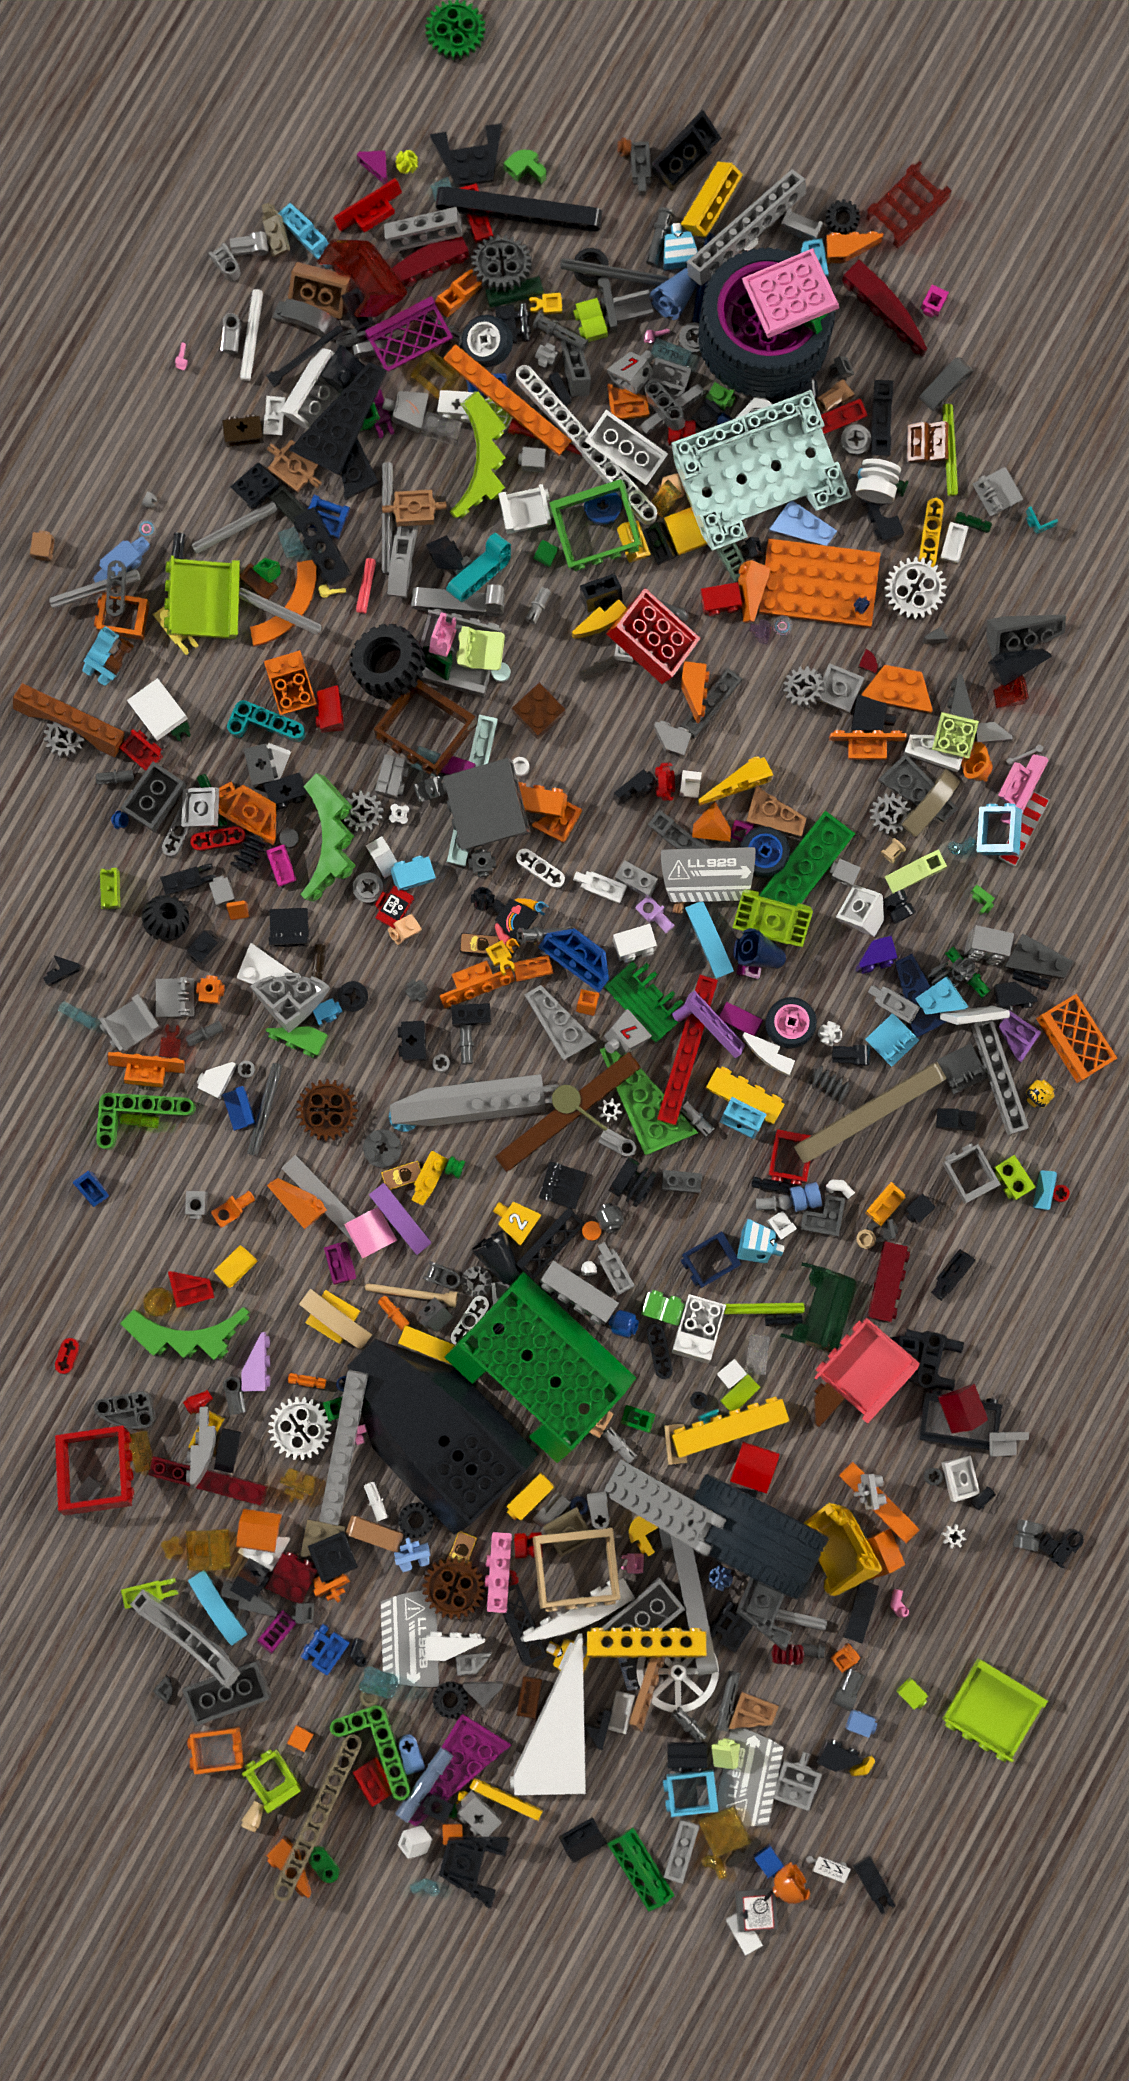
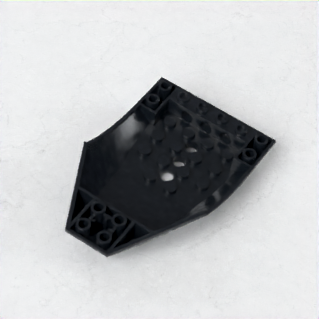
M374 1339L347 1365L348 1370L368 1374L361 1413L373 1450L454 1535L471 1525L527 1471L538 1455V1452L477 1388L450 1364ZM444 1435L450 1439V1443L446 1447H442L438 1443L439 1438ZM456 1450L463 1452V1458L459 1461L452 1458V1454ZM474 1464L477 1467L476 1472L471 1475L467 1474L466 1467Z

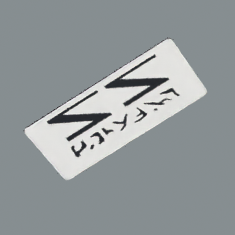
M822 1857L818 1858L813 1869L814 1872L845 1883L851 1870L848 1867Z

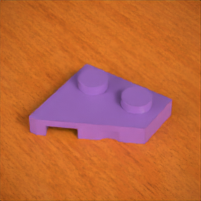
M1009 1011L1010 1017L1003 1019L998 1028L1017 1062L1021 1063L1041 1032Z

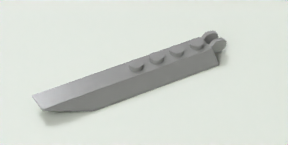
M541 1074L426 1088L390 1104L392 1124L437 1126L545 1112V1103H552V1096L544 1097V1091H555L558 1088V1084L543 1086Z

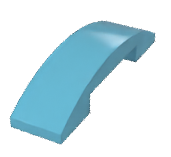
M205 1569L188 1580L201 1604L231 1646L248 1635L238 1618L234 1616L221 1597Z

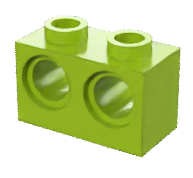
M1015 1155L993 1168L999 1183L1002 1182L1005 1189L1003 1191L1009 1199L1017 1200L1035 1188V1185ZM1005 1165L1012 1169L1010 1176L1004 1175L1002 1171ZM1015 1182L1022 1184L1021 1192L1014 1190L1013 1184Z

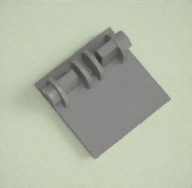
M1006 467L988 476L984 475L979 478V481L972 484L990 517L1023 500Z
M194 978L156 979V1017L194 1016Z

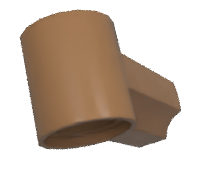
M844 379L832 386L829 391L816 399L817 407L820 411L826 413L839 404L847 403L855 394Z

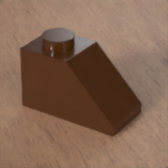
M827 1382L824 1385L820 1383L814 1390L816 1393L813 1396L814 1424L817 1427H820L845 1399Z

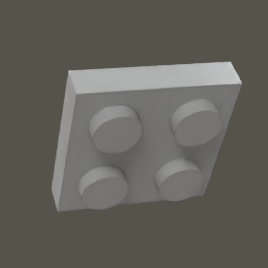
M829 663L822 679L825 685L821 686L825 692L820 693L822 699L817 698L815 700L850 713L864 677Z
M220 788L183 789L181 827L218 826Z

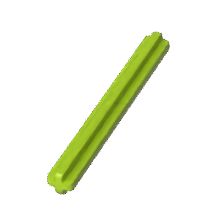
M944 404L942 407L943 421L948 422V460H945L948 496H956L958 494L953 405Z
M804 1303L724 1304L726 1305L724 1314L804 1313L805 1311Z

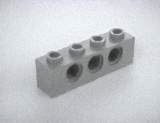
M457 207L384 224L385 241L390 253L461 237L462 224Z

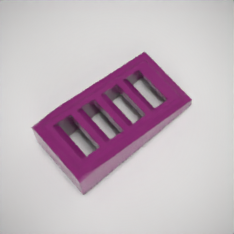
M282 1610L256 1642L272 1654L296 1625L295 1620L291 1619ZM280 1618L284 1619L290 1626L286 1627L279 1621ZM275 1624H277L285 1632L282 1634L279 1630H277L274 1627ZM269 1632H274L280 1638L278 1640L275 1639ZM267 1637L270 1641L274 1643V1645L271 1646L264 1640V1638Z

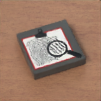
M773 1888L735 1891L738 1932L778 1929L776 1898Z

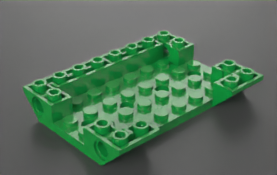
M524 1272L499 1297L497 1302L474 1327L444 1356L472 1384L487 1371L541 1422L529 1438L556 1463L560 1462L580 1443L626 1393L636 1379L624 1365ZM496 1323L503 1324V1333H494L493 1326ZM524 1350L532 1351L533 1356L531 1360L525 1361L522 1359L521 1354ZM554 1376L561 1379V1384L558 1387L550 1385V1379ZM582 1403L589 1405V1411L586 1414H581L578 1410L579 1405Z

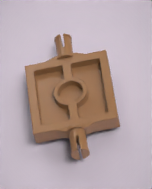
M290 440L281 450L272 443L268 446L267 450L275 455L274 461L268 467V471L297 493L308 482L317 489L322 482L314 477V473L320 465L289 451L288 449L295 444L293 440Z
M432 490L394 492L395 500L393 505H382V514L394 513L396 527L434 524L435 510H447L446 501L435 502Z

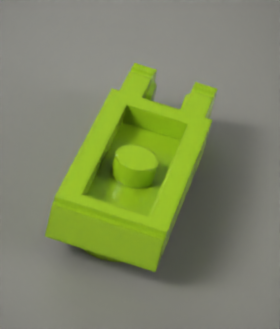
M175 1578L163 1581L157 1580L121 1589L125 1609L132 1608L130 1604L142 1589L160 1600L179 1594L178 1590L175 1589L165 1593L162 1592L161 1586L173 1584L176 1582Z

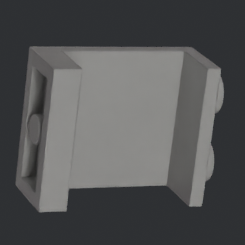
M139 994L132 997L133 1001L105 1019L103 1017L99 1019L102 1023L99 1026L105 1035L109 1034L112 1038L110 1043L115 1051L119 1049L123 1053L161 1028Z

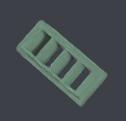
M734 542L716 549L735 583L738 581L740 574L735 575L734 572L740 569L745 560L737 544ZM730 547L732 548L731 551L724 554V550ZM736 555V557L728 561V557ZM735 562H740V564L734 566L733 568L731 567V565Z

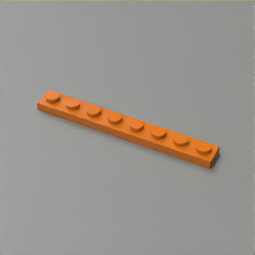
M456 344L443 358V361L558 456L571 443V439Z

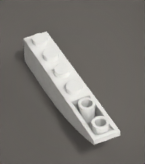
M619 1578L621 1599L616 1600V1604L604 1606V1602H597L596 1607L585 1608L584 1604H579L577 1609L565 1610L564 1607L556 1612L558 1614L556 1617L551 1619L549 1616L540 1622L541 1626L536 1629L531 1627L523 1632L524 1636L520 1639L523 1642L545 1639L577 1630L602 1619L632 1601L635 1597L624 1578ZM610 1580L607 1581L608 1586L603 1589L599 1586L592 1590L589 1597L611 1595Z

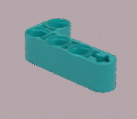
M493 533L486 542V551L454 577L447 585L446 591L460 602L466 601L506 567L511 559V544L499 534Z
M244 700L237 702L227 724V729L234 738L244 736L249 724L293 742H301L306 735L301 723ZM242 707L249 708L248 713L244 715L240 714L239 710ZM265 714L266 719L263 722L257 721L258 715ZM277 721L284 722V726L281 729L274 728V724ZM240 724V731L233 732V725ZM297 729H299L300 734L297 733V734L294 736V734H293V732H292L291 730L296 731Z

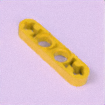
M939 498L930 499L926 505L918 562H921L922 558L926 559L927 553H931L929 561H932V568L936 564L944 504ZM933 503L940 507L936 510L935 516H932L933 508L930 507ZM935 521L937 529L930 530L927 527V523ZM932 539L935 542V546L927 548L924 543L925 540Z
M474 1778L470 1785V1789L530 1818L539 1820L542 1815V1809L479 1779Z

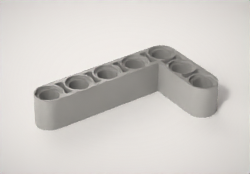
M487 585L486 593L475 592L466 601L460 602L444 589L416 587L412 590L411 608L424 611L436 608L448 613L500 617L503 616L505 592L503 586Z

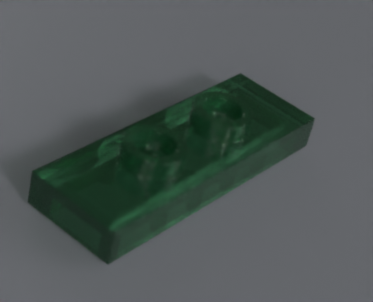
M540 276L526 279V282L520 281V287L514 284L513 290L506 287V292H504L503 288L500 287L499 291L496 292V287H493L491 290L489 288L485 289L489 307L492 308L541 296L544 294V289Z

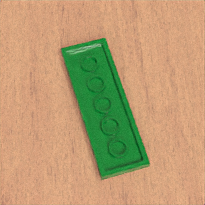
M824 811L789 856V860L783 870L774 875L759 896L797 906V903L801 904L855 833L827 811Z

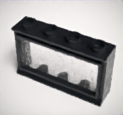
M929 1390V1393H923L918 1440L990 1450L989 1433L999 1432L1003 1405L998 1404V1400L987 1398L986 1402H982L988 1421L972 1431L951 1433L938 1399L941 1396L940 1391Z

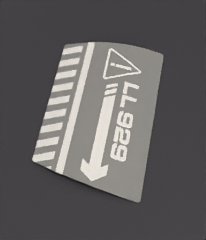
M755 847L661 850L663 878L670 902L740 901L742 892L745 889L750 890L755 866Z
M422 1590L397 1595L381 1601L383 1679L408 1686L439 1687L438 1661L425 1660L426 1635H430L431 1631H437L436 1607L429 1609L431 1601L425 1602V1598L428 1595H423Z
M744 1728L731 1729L729 1738L734 1739L735 1743L740 1744L738 1768H723L717 1794L718 1812H714L712 1820L735 1826L768 1825L784 1748L776 1742Z

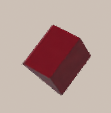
M975 1383L938 1397L951 1433L972 1431L988 1421Z

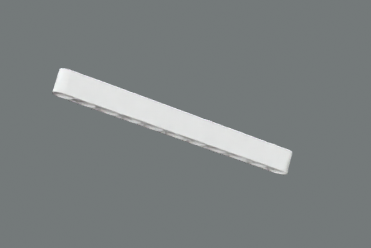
M520 366L516 371L518 385L558 430L572 440L571 444L579 450L583 458L606 483L622 479L628 485L627 493L633 514L644 525L654 524L657 518L655 506L617 464L592 446L588 449L581 446L590 433L529 366ZM526 373L529 375V378L522 379L520 375ZM535 387H539L542 389V391L540 393H534L532 389ZM547 401H552L554 405L552 407H547L544 403ZM565 415L567 418L564 421H560L557 419V416ZM575 428L579 432L576 435H572L569 431ZM601 456L604 460L598 463L594 461V458ZM608 470H614L616 474L614 476H608L606 472ZM617 491L616 493L622 500L620 491ZM639 498L641 502L639 504H633L631 502V499ZM649 511L653 513V517L646 518L643 514Z

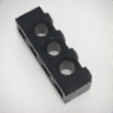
M312 507L294 517V527L298 533H302L304 537L302 541L306 549L311 550L314 556L311 558L316 567L320 566L323 572L321 577L325 584L329 583L330 586H333L350 577L352 573L317 508ZM311 525H314L317 529L316 534L313 536L308 534V528ZM320 542H323L326 546L325 551L322 553L317 550V545ZM329 559H333L335 562V566L331 570L326 567V562Z

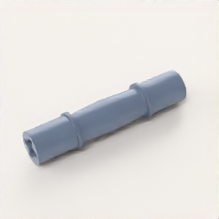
M440 1747L432 1761L428 1763L429 1767L395 1814L405 1822H409L418 1807L421 1806L422 1800L431 1790L439 1775L443 1774V1771L453 1758V1755L446 1749Z

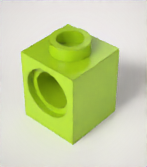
M911 1677L896 1690L914 1710L922 1708L927 1703L926 1698L928 1695Z

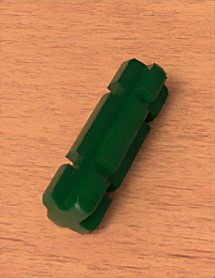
M958 512L955 518L956 523H965V526L977 530L980 528L982 529L981 531L989 533L992 527L991 522L986 520L984 522L982 519L971 515L966 516L962 512Z

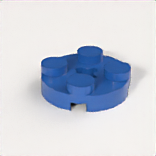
M616 492L584 502V511L587 518L599 525L615 522L621 513L622 502ZM601 501H605L608 508L601 510L597 505L601 504Z

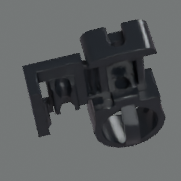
M1068 1529L1064 1532L1060 1541H1055L1052 1539V1535L1046 1531L1039 1540L1038 1548L1047 1553L1049 1559L1060 1568H1065L1063 1563L1072 1551L1076 1553L1083 1545L1084 1538L1078 1530ZM1079 1534V1542L1074 1546H1070L1073 1538Z

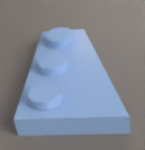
M790 501L773 523L769 532L780 533L811 544L828 546L837 530L794 501Z

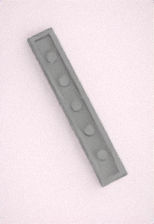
M294 1155L282 1167L284 1172L302 1190L315 1195L317 1199L323 1202L324 1207L327 1209L325 1214L353 1242L344 1224L356 1217Z

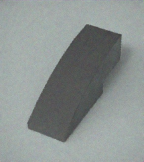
M224 1580L221 1597L239 1600L238 1609L274 1617L278 1615L279 1611L262 1595L259 1594L258 1597L254 1595L249 1602L230 1591L234 1583L233 1581Z

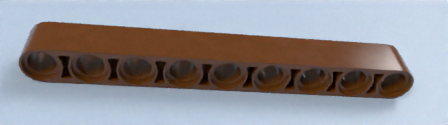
M630 1052L579 1090L581 1097L580 1108L587 1111L641 1068ZM556 1109L498 1153L495 1159L505 1172L510 1171L581 1116L582 1113L577 1109L571 1113H561Z

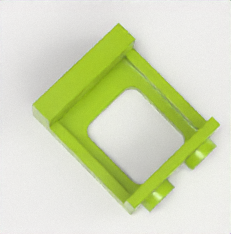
M269 1749L261 1754L262 1759L258 1762L254 1760L244 1766L246 1770L242 1773L243 1776L247 1777L260 1797L267 1813L302 1790V1787L277 1749L274 1751ZM273 1759L283 1773L285 1781L271 1791H266L254 1770L268 1760Z

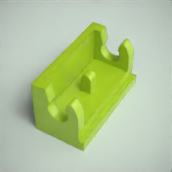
M111 868V870L100 869L101 909L121 908L120 871L117 868Z

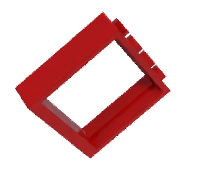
M124 1425L55 1435L58 1511L63 1516L132 1506L133 1495H135L133 1487L131 1488V1480L134 1479L132 1468L130 1469L133 1455L132 1451L129 1450V1443L132 1442V1438L130 1437V1431ZM118 1436L121 1496L71 1503L68 1443Z

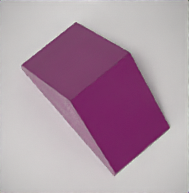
M385 150L364 151L356 154L357 161L384 185L388 183Z

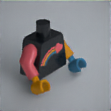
M517 898L515 900L510 899L505 905L497 899L492 904L491 909L499 914L495 919L496 933L499 940L503 941L511 953H514L512 949L514 945L520 947L517 941V930L519 928L529 929L538 917V913L543 916L545 915L541 910L543 907L549 908V906L543 901L537 902L532 899Z

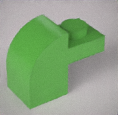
M526 149L516 151L504 162V170L517 182L527 172L540 184L546 180V169L542 164H537L538 154L534 151Z

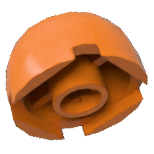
M790 1862L775 1874L773 1891L777 1898H781L788 1904H798L810 1897L809 1888L805 1890L804 1883L807 1881L796 1864L792 1865V1862Z

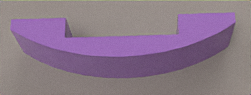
M385 1183L369 1194L416 1255L432 1243Z

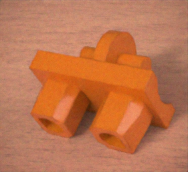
M344 1574L332 1578L333 1581L326 1583V1581L322 1583L320 1577L313 1579L316 1589L314 1590L315 1596L320 1598L332 1592L326 1596V1599L330 1601L335 1598L337 1603L341 1601L340 1595L345 1593L343 1587L338 1590L336 1589L350 1582L348 1576Z

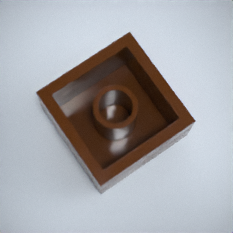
M539 682L512 707V713L539 739L566 714V709Z

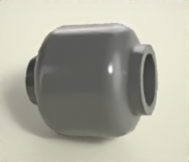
M611 1203L602 1205L596 1214L600 1229L606 1231V1233L619 1231L624 1223L621 1209L618 1206H612Z

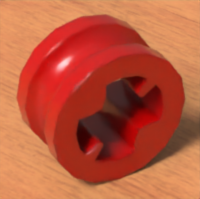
M1057 1185L1054 1187L1052 1198L1056 1202H1064L1069 1198L1070 1191L1064 1185ZM1059 1188H1062V1192L1065 1193V1197L1062 1196V1199H1059V1195L1055 1193L1059 1191Z

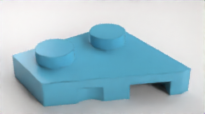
M945 977L915 998L925 1014L968 1008V1005L948 977Z

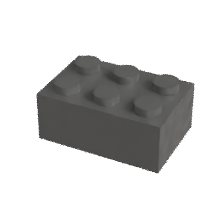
M153 761L120 808L124 813L155 833L187 785Z

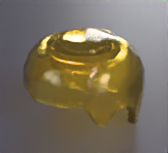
M162 1287L150 1289L145 1294L143 1300L145 1311L154 1317L167 1314L173 1304V1297L170 1292Z

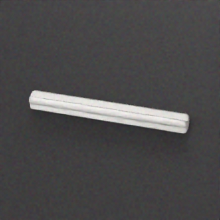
M256 289L252 292L240 378L243 381L251 380L263 292Z

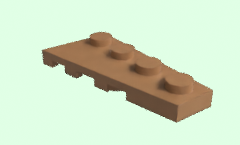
M650 1658L629 1722L637 1731H643L648 1709L652 1702L653 1691L659 1680L658 1673L664 1665L665 1658Z

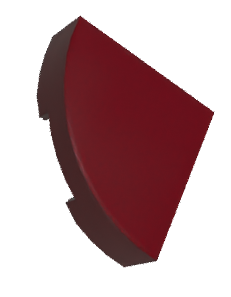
M865 649L858 667L876 674L877 660L874 654Z

